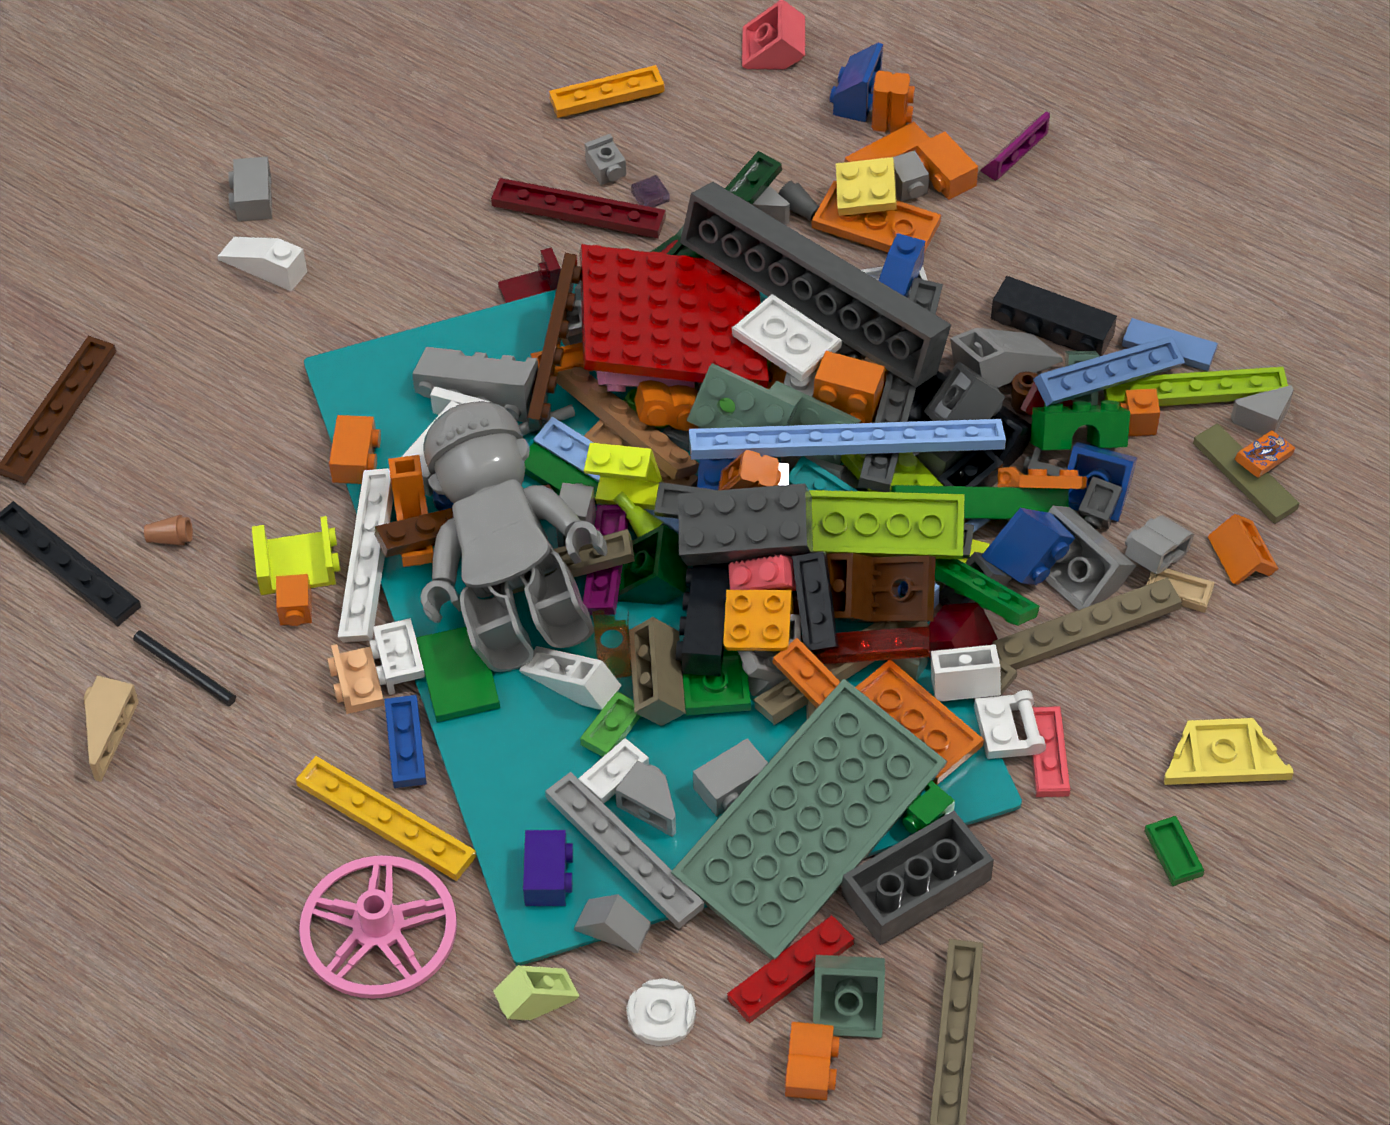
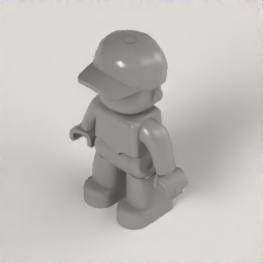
M485 401L463 403L448 409L428 429L424 438L423 451L427 467L432 474L428 479L429 485L437 494L445 495L454 503L452 506L454 518L444 523L436 536L433 552L432 581L423 588L421 603L429 619L434 623H440L442 619L440 608L444 603L451 600L457 610L462 611L471 645L487 667L496 672L512 671L526 665L534 656L528 632L522 626L512 590L525 586L524 591L534 624L546 642L552 647L566 648L578 645L587 640L594 631L588 609L581 600L576 581L565 562L549 543L540 520H547L566 537V549L575 564L582 562L579 555V550L582 546L592 543L598 554L606 556L608 553L607 543L601 532L593 524L581 521L565 501L553 490L543 485H532L526 488L521 486L524 481L525 460L530 452L529 444L523 439L517 421L508 410L501 405ZM462 556V581L466 587L459 595L455 590L458 565Z

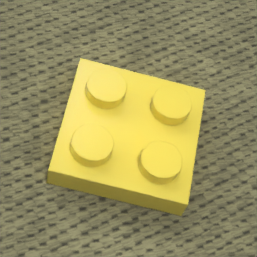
M893 157L836 163L839 216L897 210Z

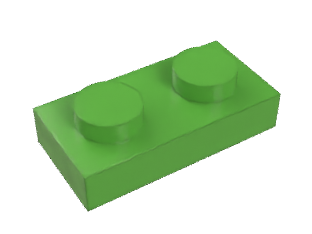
M616 692L581 736L580 744L604 757L627 736L641 716L634 711V700Z

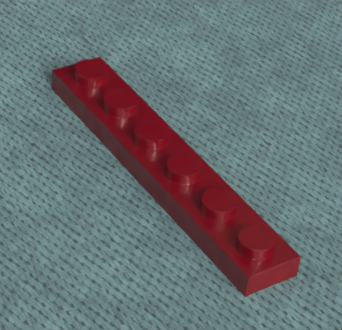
M499 178L491 198L493 207L657 239L666 219V210L504 178Z

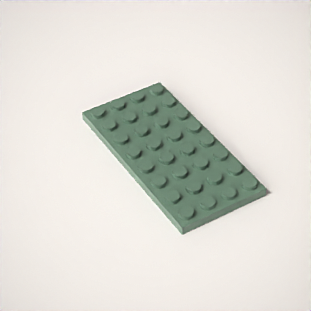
M843 679L671 871V874L688 886L704 901L706 906L771 960H776L842 886L843 875L862 863L907 811V808L926 789L929 782L933 781L946 766L947 761L847 680Z

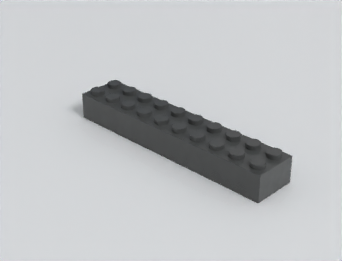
M711 182L691 193L680 243L769 297L773 294L821 327L829 329L830 333L840 338L846 345L877 364L885 366V369L913 386L918 387L937 374L951 328L950 323L715 182Z

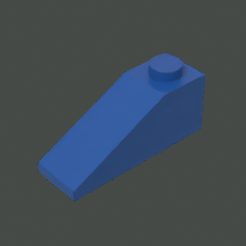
M897 233L887 254L879 281L908 298L913 280L918 277L923 266L925 241Z

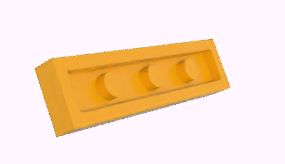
M654 65L550 90L549 99L557 118L663 93L665 92V86L657 66Z

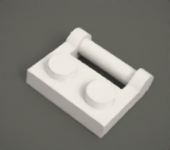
M1022 690L1014 695L975 698L974 709L981 737L984 739L983 745L987 759L1036 755L1046 750L1045 740L1043 736H1040L1032 708L1034 699L1030 691ZM1013 710H1020L1027 736L1026 740L1018 739L1011 712Z

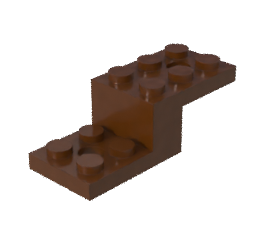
M856 553L827 554L835 620L847 623L933 622L936 557L929 555L870 557ZM903 581H906L908 592L901 598L898 588ZM791 591L794 614H799L796 591Z

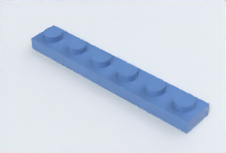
M1169 336L1041 373L1033 380L1046 406H1050L1175 369L1185 363L1173 337Z

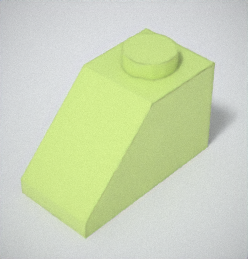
M518 965L493 990L500 1009L506 1018L517 1020L535 1019L571 1003L579 997L565 968Z

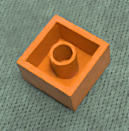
M825 351L814 378L813 398L860 419V423H875L883 394L885 366Z

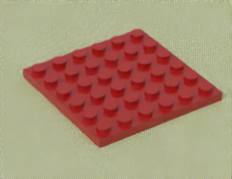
M581 244L579 256L580 266L582 267L580 283L584 370L703 383L709 366L713 363L767 389L769 382L767 359L732 336V328L761 304L760 292L708 259L694 258L686 255L677 256L661 254L659 252L636 251L628 248L619 249Z

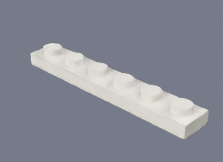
M389 468L364 470L338 632V638L343 643L370 641L373 638V627L375 625L385 558L374 533L375 526L390 523L394 497Z

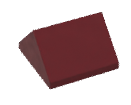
M979 603L943 605L934 617L933 622L929 623L928 627L916 640L913 648L931 658V651L993 645L992 642L998 638L984 609L979 606Z

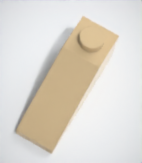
M98 675L93 686L88 687L85 692L84 705L89 764L95 781L101 782L139 701L134 684Z

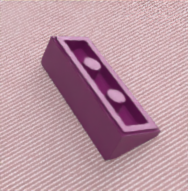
M1046 111L1031 122L985 164L980 171L995 181L1003 176L1048 134L1050 113Z

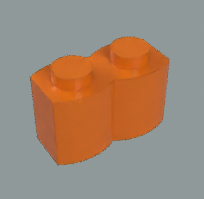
M653 380L639 382L634 402L638 418L642 423L650 426L670 425L682 431L698 429V426L687 421L698 395L696 389L685 385L669 387L662 382Z
M792 1022L785 1082L786 1097L827 1100L828 1090L835 1091L837 1069H830L831 1057L838 1058L840 1037L833 1036L834 1025Z

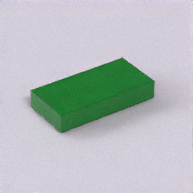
M1177 816L1145 825L1144 832L1172 886L1204 875L1205 870Z

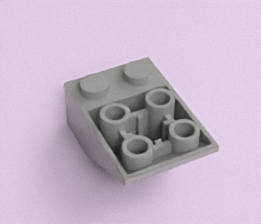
M974 328L950 338L954 366L958 361L963 363L997 389L1011 383L1018 373L1025 371L1035 373L1040 370H1047L1052 365L1063 361L1059 354L1030 333Z

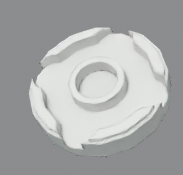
M664 978L649 980L642 984V987L637 991L635 990L629 998L627 1005L628 1025L634 1035L646 1044L655 1046L673 1045L684 1039L693 1029L696 1018L694 998L677 981Z

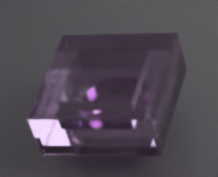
M657 175L631 184V193L640 205L657 207L670 201V193Z

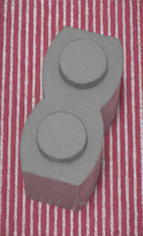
M1160 515L1155 519H1149L1140 529L1131 531L1125 541L1127 546L1125 555L1151 572L1160 574L1171 563L1179 561L1187 554L1195 534L1166 516Z

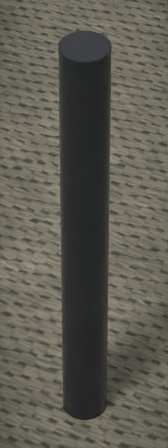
M139 630L136 632L133 640L227 706H231L235 702L236 695L143 631Z

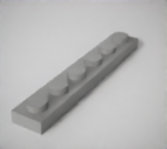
M571 772L545 791L546 798L678 929L704 909V901L688 886L671 874L672 870Z

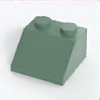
M816 955L813 1024L834 1025L833 1035L882 1038L885 958Z

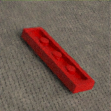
M831 915L784 950L776 960L772 959L728 992L727 1000L750 1024L815 974L816 955L840 956L854 945V937Z

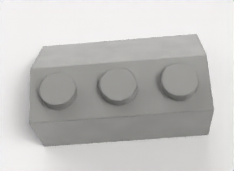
M1053 505L1048 513H1052L1075 539L1069 545L1068 553L1063 558L1057 560L1051 567L1050 574L1045 580L1078 610L1106 600L1119 590L1136 565L1073 509Z

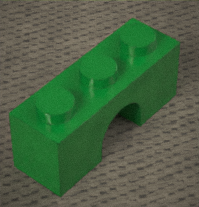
M1103 400L1101 405H1091L1090 402L1075 401L1073 406H1063L1062 403L1046 406L1044 403V407H1033L1030 443L1041 450L1071 449L1073 434L1079 427L1086 425L1087 442L1098 448L1128 447L1130 411L1119 406V402L1112 400Z

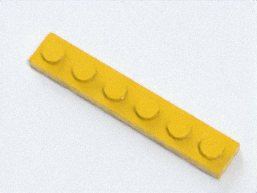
M317 756L312 759L296 778L297 786L455 881L461 877L476 858V850Z

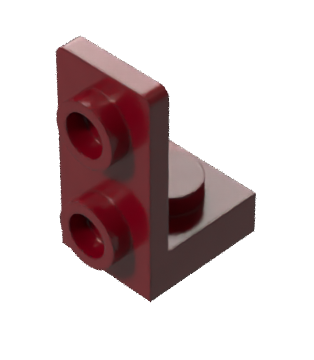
M552 247L540 250L541 263L537 264L538 271L498 282V288L505 303L557 289L561 268Z

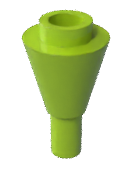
M623 492L613 499L627 514L626 517L637 537L652 531L664 523L640 506H636Z

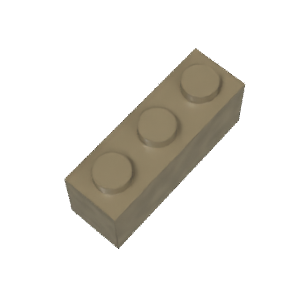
M651 617L629 630L634 711L640 716L663 726L685 714L681 660H676L677 641H680L678 630Z

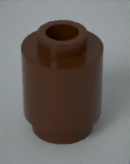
M1025 371L1018 373L1012 381L1010 403L1014 411L1020 415H1031L1021 410L1020 407L1034 383L1033 379L1038 376L1033 372Z

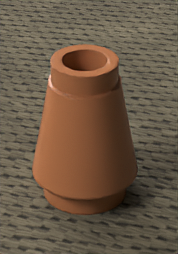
M177 515L146 524L144 526L145 540L147 543L183 546L186 542L192 541V522L189 517Z

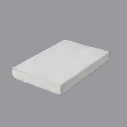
M773 294L732 328V336L801 382L820 366L825 351L835 353L842 347V340Z

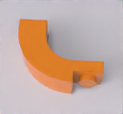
M412 455L388 459L397 521L428 514L420 456ZM430 545L423 549L402 553L403 567L433 563V546Z

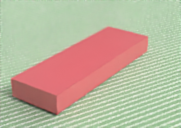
M1032 707L1039 734L1043 736L1046 744L1044 752L1032 755L1036 797L1069 796L1070 783L1061 707Z

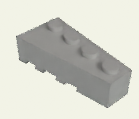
M426 347L412 373L415 393L431 398L430 394L434 386L501 405L514 416L516 421L526 422L528 421L527 417L538 373L537 358L527 357L525 362L515 361V357L511 355H502L501 359L488 358L487 354L482 352H475L472 356H465L461 350Z

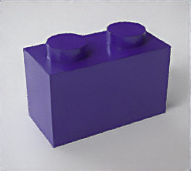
M525 830L523 877L525 906H566V893L573 892L572 872H567V863H573V843H567L566 830Z

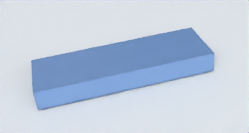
M1131 318L1122 341L1123 347L1131 348L1172 336L1185 361L1184 365L1209 371L1218 343Z

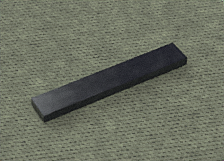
M11 502L0 511L1 534L117 627L141 608L140 601L16 502Z

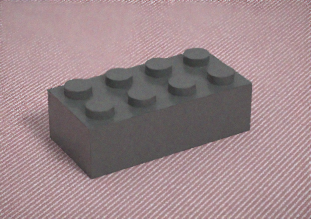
M805 483L678 494L679 556L686 566L735 563L736 561H747V559L780 556V554L792 557L813 553L812 495Z
M952 811L844 874L842 877V896L879 945H882L990 881L994 859L958 814Z

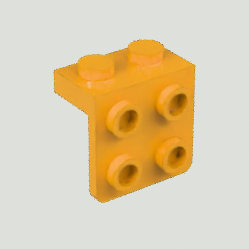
M726 590L724 648L729 651L787 650L790 638L791 614H794L791 590Z

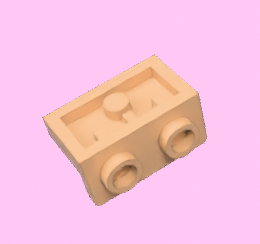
M331 645L333 657L327 658L331 677L338 676L339 683L333 684L337 703L344 702L346 714L385 706L371 646L339 653L338 645Z

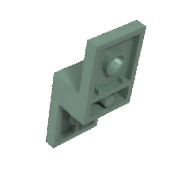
M713 363L709 366L687 418L688 422L701 428L856 424L861 421L779 381H776L770 389H766ZM722 398L731 399L735 404V411L728 413L722 410L720 400ZM841 455L811 456L837 465L842 463L840 460Z

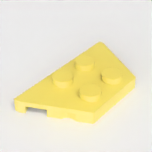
M1254 718L1189 720L1176 747L1171 764L1166 771L1164 785L1292 780L1293 768L1290 764L1285 765L1276 754L1277 748L1270 739L1263 735L1261 727Z

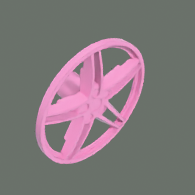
M371 856L357 859L338 867L317 884L302 910L299 927L300 941L309 966L327 985L355 997L386 998L403 994L420 986L441 968L452 950L456 936L457 920L454 903L449 891L443 882L429 869L419 863L401 857ZM380 866H386L385 892L378 890ZM373 867L372 876L369 878L368 891L361 894L357 904L339 899H334L333 901L321 898L325 891L342 877L360 869ZM392 867L405 869L422 877L435 889L440 898L429 901L421 899L394 905L392 903ZM315 906L320 907V908H323V909H326V910H330V911H333V912H337V913L349 915V916H352V918H351V920H350V919H347V918H345V917H342V916H339V915H336V914H333V913H330V912L326 913V912L320 911V910H318V909H315ZM443 907H444L443 910H440V911H437V912H433V913H430V914L426 913V912H430V911L437 910V909H440V908H443ZM417 914H422V915H419V916L412 917V918H409V919L404 920V917L412 916V915H417ZM312 915L353 930L336 951V956L327 967L317 957L311 943L310 924ZM446 916V927L442 942L432 959L422 968L414 956L415 953L400 931ZM358 943L362 945V947L348 961V964L337 975H335V971L348 958V956L356 948ZM394 944L398 945L415 971L413 975L408 973L389 947ZM376 945L380 947L388 959L405 977V979L384 985H363L343 979Z

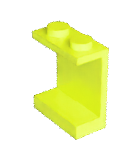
M590 443L584 473L600 475L595 497L597 504L617 505L613 499L623 492L636 506L638 505L647 510H654L659 482H663L652 449Z
M327 516L320 517L322 532L267 539L264 525L252 526L256 575L261 595L276 593V576L308 574L311 588L336 585L335 572L341 570L338 553H332V547L337 546L335 527L329 528Z

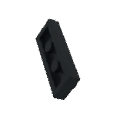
M820 551L792 556L803 644L812 653L837 649L839 645L827 553Z

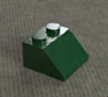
M663 524L634 539L632 545L635 561L623 564L618 602L663 605L683 595L686 589L688 566L679 556V534Z

